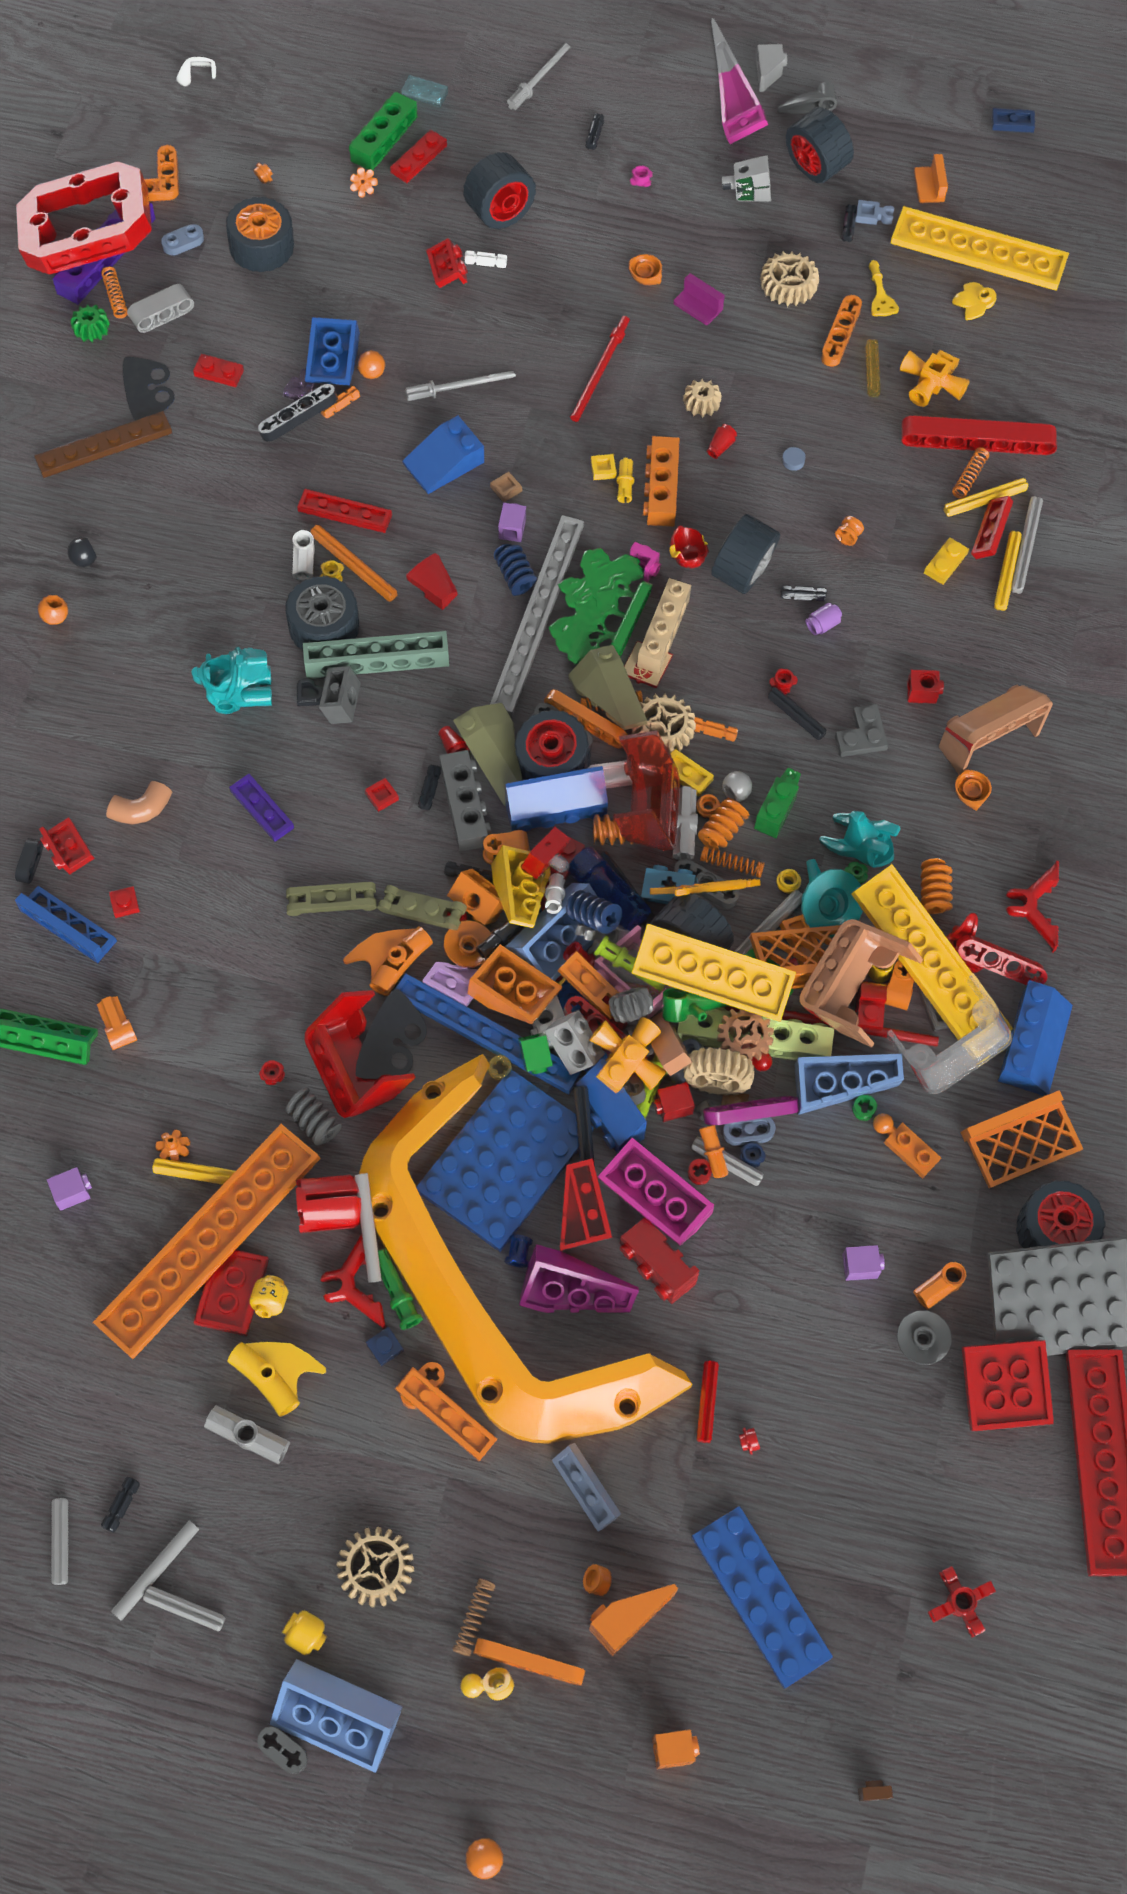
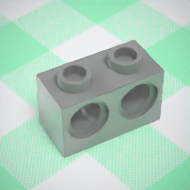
M579 1010L555 1020L544 1031L570 1075L595 1065L605 1054L602 1047L589 1041L593 1033Z

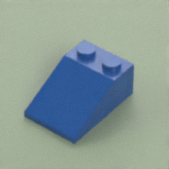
M312 317L305 382L350 385L360 336L356 320Z
M457 415L439 425L403 460V465L426 493L430 494L483 464L484 445Z

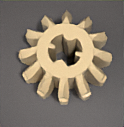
M703 379L699 383L693 380L691 385H687L683 402L686 405V410L692 411L693 416L700 414L703 418L705 414L712 416L714 411H718L722 395L719 392L718 385H713L711 380L707 383Z

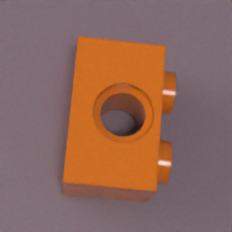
M474 869L462 871L447 895L453 902L459 901L467 906L466 911L472 915V919L482 925L496 922L503 911V906L495 886ZM475 894L479 897V904L475 900Z
M691 1730L657 1734L652 1738L656 1769L690 1765L695 1762V1757L699 1755L697 1736L692 1737Z

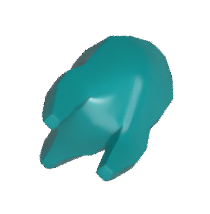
M864 812L836 813L833 815V821L848 827L844 839L821 836L819 839L820 843L832 852L841 856L856 858L862 863L875 868L885 866L893 861L895 854L890 836L896 837L901 828L899 825L886 820L871 821Z

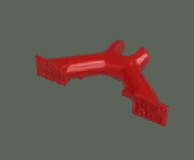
M1056 861L1028 889L1013 888L1008 890L1006 894L1008 898L1018 899L1024 903V906L1007 907V914L1013 917L1026 918L1050 945L1052 952H1055L1058 947L1059 927L1051 925V918H1045L1038 910L1037 900L1044 893H1051L1052 887L1057 886L1059 882V861Z
M361 1234L341 1269L327 1271L322 1274L321 1282L338 1280L342 1283L339 1291L325 1294L323 1298L328 1303L348 1301L384 1330L386 1326L381 1303L375 1302L372 1294L365 1295L356 1288L355 1274L361 1265L366 1264Z

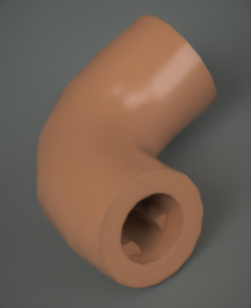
M151 781L143 796L138 799L130 800L114 795L108 805L106 816L114 821L127 824L148 822L161 813L172 795V790L162 783Z

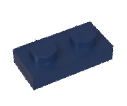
M993 108L991 114L992 130L1034 133L1035 110Z

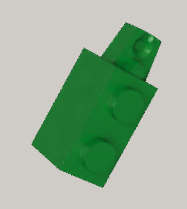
M787 768L781 778L776 777L757 815L755 830L777 839L796 801L800 772Z

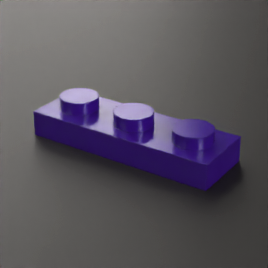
M247 774L229 787L230 792L274 842L294 829L292 821L250 774Z

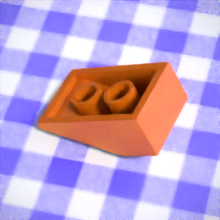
M500 944L470 978L467 994L489 1009L533 1024L561 991L562 986Z
M672 1584L612 1602L607 1608L602 1604L591 1615L590 1621L592 1623L589 1630L613 1656L675 1596L678 1587Z

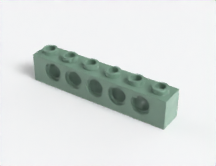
M446 631L303 643L304 665L307 678L326 677L328 668L350 666L355 675L449 666Z

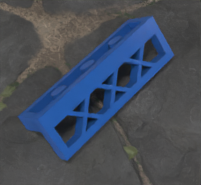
M37 886L28 897L21 893L15 899L21 912L97 964L117 942L114 936L40 886ZM41 895L47 899L48 907H42L34 901ZM65 911L67 913V920L62 921L53 915L52 912ZM84 924L87 933L81 934L72 925ZM103 937L107 941L100 948L91 938Z

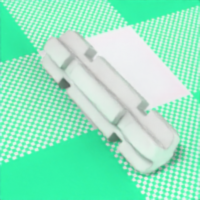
M469 250L465 252L464 259L466 264L474 265L475 262L477 265L490 267L497 265L499 268H505L507 265V255L505 254L495 256V253L478 252L476 254L475 251Z

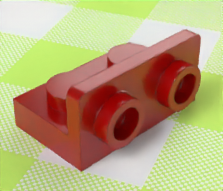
M447 238L426 250L435 283L439 288L458 278L463 284L468 282L466 277L468 270L461 260L463 253L458 244L454 245Z

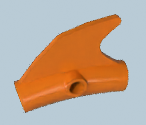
M420 926L415 929H398L375 933L358 944L344 957L343 961L344 964L357 961L368 962L371 967L370 988L383 996H389L405 971L433 944V941L429 934Z

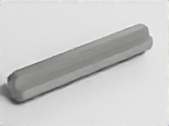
M697 1137L692 1143L691 1149L708 1159V1156L704 1155L706 1151L701 1137ZM722 1150L728 1171L755 1186L760 1184L764 1175L761 1171Z
M66 1498L52 1500L51 1582L54 1585L68 1583V1500Z
M152 1586L147 1588L143 1600L147 1603L216 1631H220L225 1622V1617L219 1613Z

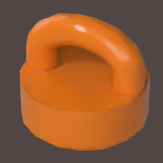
M597 1564L588 1567L583 1576V1586L586 1592L604 1596L611 1586L612 1576L610 1570Z

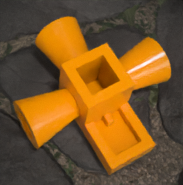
M910 350L900 366L901 372L920 376L918 385L909 392L910 400L917 406L925 407L928 405L932 393L937 395L943 388L959 401L970 381L951 375L958 366L960 359L939 350L937 355L932 353L927 362H924Z
M641 1017L632 1036L628 1035L621 1039L605 1020L589 1039V1041L611 1052L606 1058V1064L596 1077L617 1093L633 1072H635L648 1089L652 1090L666 1073L664 1068L645 1059L649 1052L645 1047L661 1034L659 1027L651 1020Z

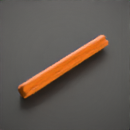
M315 525L310 532L316 541L387 601L392 602L397 597V590L324 528L320 525Z

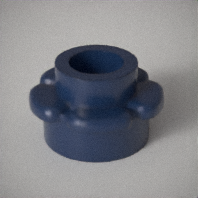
M757 1143L745 1144L740 1150V1160L754 1168L759 1167L760 1163L765 1160V1152ZM753 1153L755 1157H750V1154Z

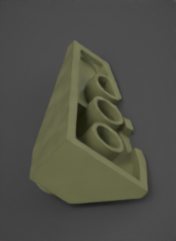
M503 703L473 707L453 721L501 802L506 806L505 784L523 781L522 771L515 752L514 722Z

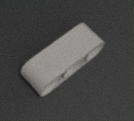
M175 284L132 304L128 308L127 314L138 331L145 333L190 312L194 307V301L183 285Z

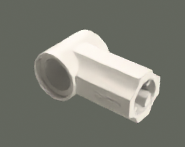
M305 530L298 531L293 536L292 576L299 581L313 577L314 539L313 535Z

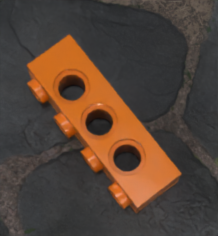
M652 436V445H647L646 459H651L650 464H646L645 478H650L649 483H645L644 497H649L648 502H644L643 516H648L647 525L675 526L680 438Z

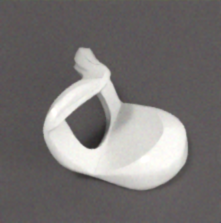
M204 57L188 58L182 65L176 80L180 85L188 86L191 83V66H211L212 78L215 79V62Z

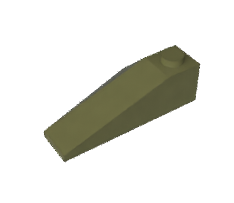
M609 645L590 650L568 675L576 692L580 696L585 695L588 697L594 707L599 706L606 712V716L624 730L646 725V716L623 662L614 646Z

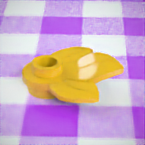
M970 282L964 284V291H961L953 298L952 304L966 308L965 320L975 319L982 316L986 309L994 305L996 292L991 288H984L979 283Z

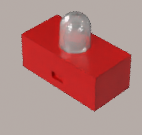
M554 827L529 852L521 868L536 880L550 866L559 873L566 872L569 868V862L561 854L571 838Z

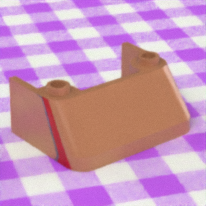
M1014 685L1005 694L961 717L954 716L946 723L947 727L939 748L960 775L967 769L973 751L1024 724L1035 737L1039 736L1053 703L1047 695L1025 685Z
M847 920L839 927L800 994V1003L807 1011L841 1034L873 1047L874 1042L858 1026L859 1017L857 1013L848 1008L850 1002L872 965L878 968H888L895 963L899 955L920 964L923 958L910 942L858 920Z

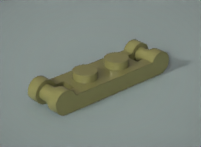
M373 882L287 888L286 898L289 900V904L286 906L287 915L298 916L302 913L358 909L366 911L375 910L377 908V900L374 898L376 884ZM356 894H364V898H356ZM306 897V902L299 903L300 898Z
M392 885L386 886L384 890L385 896L383 900L379 901L377 906L379 911L386 914L451 930H458L461 924L459 919L461 915L465 914L467 906L459 901H446L401 890ZM394 899L399 900L397 905L392 904Z

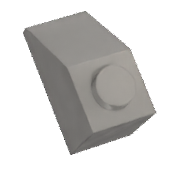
M782 44L757 45L756 69L759 92H764L780 78L783 66H787V53H783Z

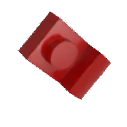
M863 981L857 990L855 1012H857L859 1017L858 1026L862 1029L882 1031L885 1002L887 1000L886 984Z

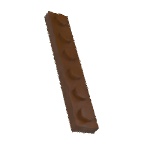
M164 411L34 456L43 478L172 434V430Z

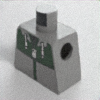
M768 156L735 163L734 176L722 177L723 190L736 189L738 201H771Z

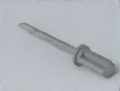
M567 43L528 84L524 82L519 84L518 90L507 100L509 109L517 110L526 99L532 97V88L570 48Z
M514 371L440 385H434L433 380H431L427 384L407 387L405 393L407 401L427 397L434 399L436 398V392L513 378L516 374Z

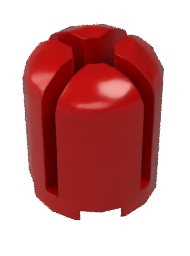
M340 1175L296 1180L300 1233L355 1228L361 1223V1198L357 1197L359 1189L354 1176Z

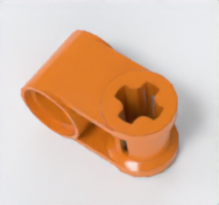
M522 830L490 834L483 841V859L490 865L494 861V855L497 856L502 845L530 851L527 832Z
M900 960L896 962L890 981L887 984V1000L885 1005L907 1011L913 992L914 979ZM902 971L906 972V976L901 975Z

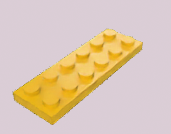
M647 924L631 974L781 1022L796 972Z

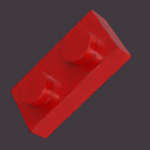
M201 354L193 372L195 377L237 387L244 368L242 364Z

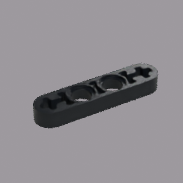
M331 384L322 385L262 421L258 426L262 439L268 442L273 441L335 404L338 400V395L334 386ZM308 405H312L311 407H309V408H307V409H303V408H305V407L308 406ZM293 416L291 419L284 421L286 418Z

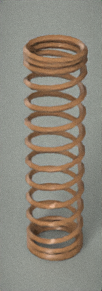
M478 1579V1586H475L479 1592H474L473 1596L477 1599L470 1600L475 1606H468V1609L473 1613H465L469 1619H464L463 1622L467 1626L460 1627L465 1633H459L458 1636L463 1640H456L455 1642L458 1645L453 1647V1651L468 1657L472 1650L459 1642L474 1645V1643L461 1635L477 1638V1636L463 1628L479 1631V1629L465 1621L481 1625V1622L469 1615L482 1618L484 1616L471 1608L487 1611V1609L473 1601L489 1604V1602L475 1594L491 1598V1595L481 1591L479 1588L494 1591L496 1587L495 1584L483 1579Z

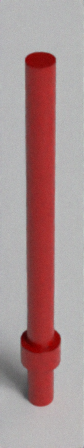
M622 316L618 326L611 332L610 341L570 417L571 420L579 421L618 343L622 342L625 336L624 331L630 322L627 316Z

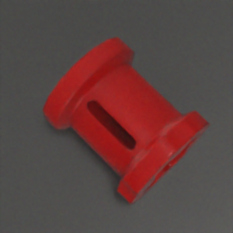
M575 941L565 949L563 954L565 961L577 951L594 968L596 957L582 949L581 943Z

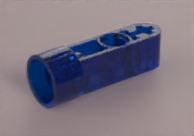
M593 847L585 848L572 859L567 871L578 883L590 884L599 898L611 901L613 904H618L622 909L620 924L625 929L631 931L637 925L642 926L651 913L650 907L607 864V861Z

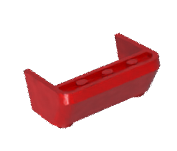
M373 990L342 992L305 1032V1044L338 1114L343 1118L357 1116L393 1100L416 1078L414 1073L395 1076L386 1074L381 1075L378 1079H365L356 1076V1064L362 1048L359 1036L364 1032L367 1024L366 1017L361 1008L375 995Z

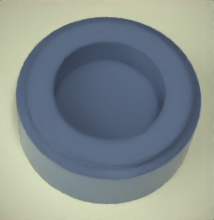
M797 447L788 448L783 453L782 463L789 470H799L805 464V453Z

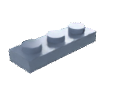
M575 1443L568 1445L552 1459V1462L597 1531L604 1529L621 1515Z

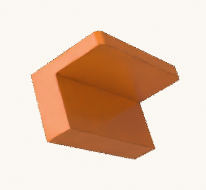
M934 154L931 167H915L914 169L920 203L945 201L948 183L943 154Z

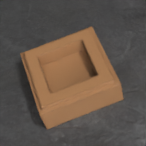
M510 472L490 482L491 489L503 502L522 492V486Z

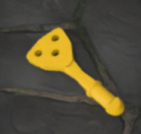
M872 260L869 263V269L876 286L877 295L872 302L871 314L872 316L897 314L899 307L891 297L886 295L882 285V274L880 273L879 264L876 260Z

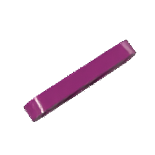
M779 1096L708 1107L703 1110L704 1123L707 1125H722L797 1113L799 1111L798 1097Z

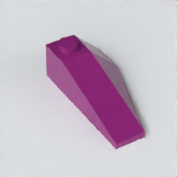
M536 1244L527 1266L519 1306L544 1313H554V1310H570V1313H579V1310H596L598 1313L630 1312L639 1292V1287L562 1251Z

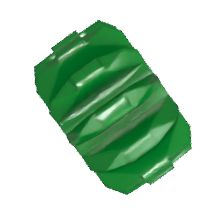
M87 304L85 308L79 306V310L73 312L71 327L77 338L80 337L83 342L89 339L93 343L94 339L101 340L102 335H107L110 323L104 309H100L97 305L90 307Z

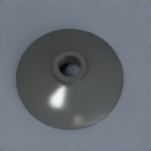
M921 1310L910 1313L902 1320L897 1331V1341L900 1350L909 1360L917 1364L930 1365L941 1361L947 1355L951 1347L952 1335L949 1326L943 1318L933 1312ZM918 1337H926L927 1343L921 1344L918 1341Z

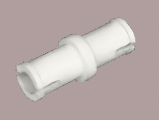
M554 873L550 876L549 886L545 891L547 899L545 908L551 914L561 911V903L565 897V879L559 873Z

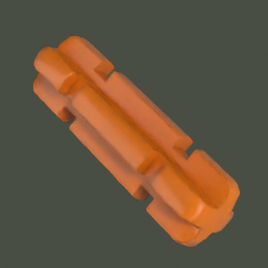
M351 386L346 390V393L342 392L339 394L337 402L322 411L321 414L325 418L334 415V411L337 413L349 405L350 401L353 402L360 397L359 390L355 386Z
M695 717V732L700 733V731H704L703 734L721 739L723 736L726 737L725 740L732 742L736 740L737 728L732 726L726 728L724 724L710 720L704 722L702 718Z

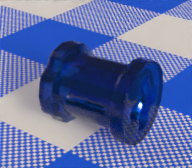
M510 1235L509 1255L505 1257L504 1262L513 1267H528L527 1255L529 1246L533 1244V1239L524 1235Z

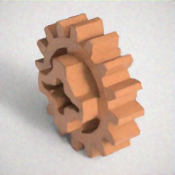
M733 1009L730 1010V1018L724 1015L722 1018L723 1024H719L717 1030L720 1032L717 1041L723 1042L721 1049H730L732 1052L738 1051L740 1055H745L750 1060H752L753 1056L760 1060L761 1052L767 1054L769 1052L768 1045H772L774 1038L770 1037L773 1035L774 1028H767L771 1020H763L762 1016L745 1012L741 1009L739 1013H736ZM758 1027L762 1032L763 1038H761V1035L757 1032ZM728 1030L730 1031V1035L734 1037L733 1042H731L729 1038ZM751 1030L750 1035L747 1034L740 1040L741 1034L744 1035L746 1034V1032L748 1033Z

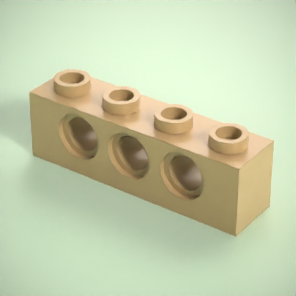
M668 579L638 653L637 667L660 674L689 603L691 585L674 579Z

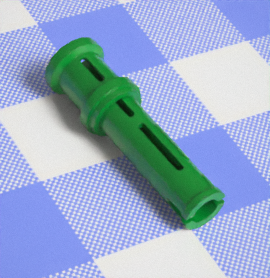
M381 1249L378 1251L381 1279L391 1298L390 1307L398 1315L401 1322L399 1325L401 1330L410 1329L418 1325L423 1320V1317L417 1313L412 1302L414 1298L409 1292H406L387 1249Z

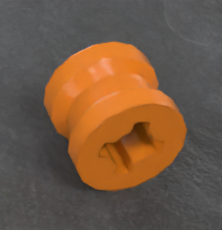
M847 516L843 519L842 526L837 528L835 536L842 544L853 546L858 539L857 536L861 535L864 531V526L857 518Z

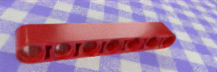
M908 416L902 420V443L909 447L975 451L977 448H984L988 452L1050 455L1057 450L1056 427L1050 424Z

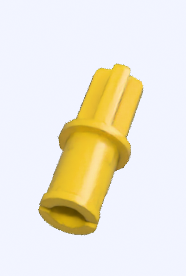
M627 457L620 460L619 476L616 481L619 484L617 500L621 503H625V497H627V503L632 501V485L635 480L632 477L633 461Z

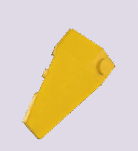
M502 845L491 864L493 884L509 923L533 928L540 910L542 897L545 894L546 884L550 878V867L536 880L521 868L530 851Z

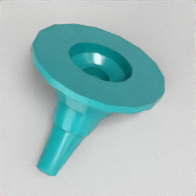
M815 859L808 860L806 863L809 884L802 896L801 908L805 923L810 928L842 925L845 921L851 919L859 921L863 910L851 893L860 888L861 884L854 875L841 869H829L821 872Z

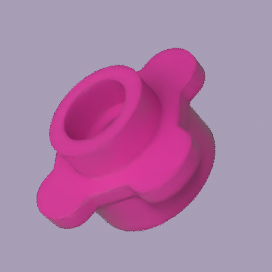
M637 166L632 170L633 177L630 179L632 185L644 187L651 185L650 177H652V171L646 166Z

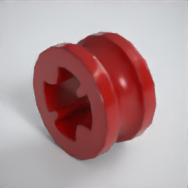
M704 1159L693 1160L688 1170L689 1180L696 1185L706 1184L712 1174L710 1163ZM700 1167H703L705 1169L704 1174L707 1175L705 1176L701 1174L699 1177H697L695 1175L696 1170L693 1169H700Z

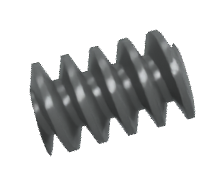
M305 1087L298 1091L289 1101L286 1113L292 1116V1120L299 1124V1128L302 1131H306V1135L312 1138V1142L316 1146H320L336 1137L342 1128V1124L333 1127L336 1118L332 1116L326 1119L330 1111L325 1109L320 1112L323 1107L322 1102H317L313 1105L316 1096L313 1094L306 1097L310 1089Z

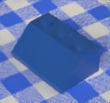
M603 1058L577 1082L576 1087H588L591 1122L595 1128L600 1127L605 1134L603 1139L610 1149L614 1148L618 1154L631 1138H634L637 1142L644 1139L647 1121L624 1087L615 1093L596 1077L606 1064Z

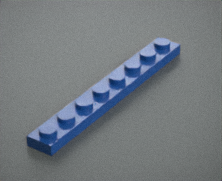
M405 973L395 989L400 990L406 995L418 1012L525 1070L518 1038L521 1036ZM550 1053L553 1066L547 1067L546 1072L532 1075L569 1095L582 1074V1070L570 1075L562 1060Z

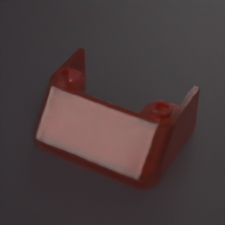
M657 730L619 736V741L627 753L624 771L633 782L631 812L614 814L613 817L620 829V834L629 842L664 851L673 850L676 848L680 787L678 768Z

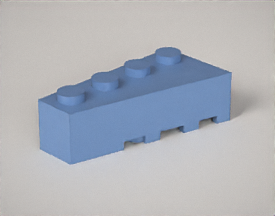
M902 1054L798 1057L794 1064L796 1095L799 1105L798 1115L852 1100L860 1095H869L899 1086L904 1080Z

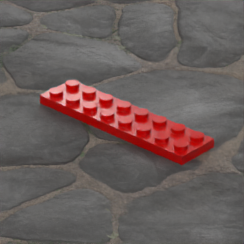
M1067 1350L1066 1362L1088 1576H1127V1388L1122 1350Z

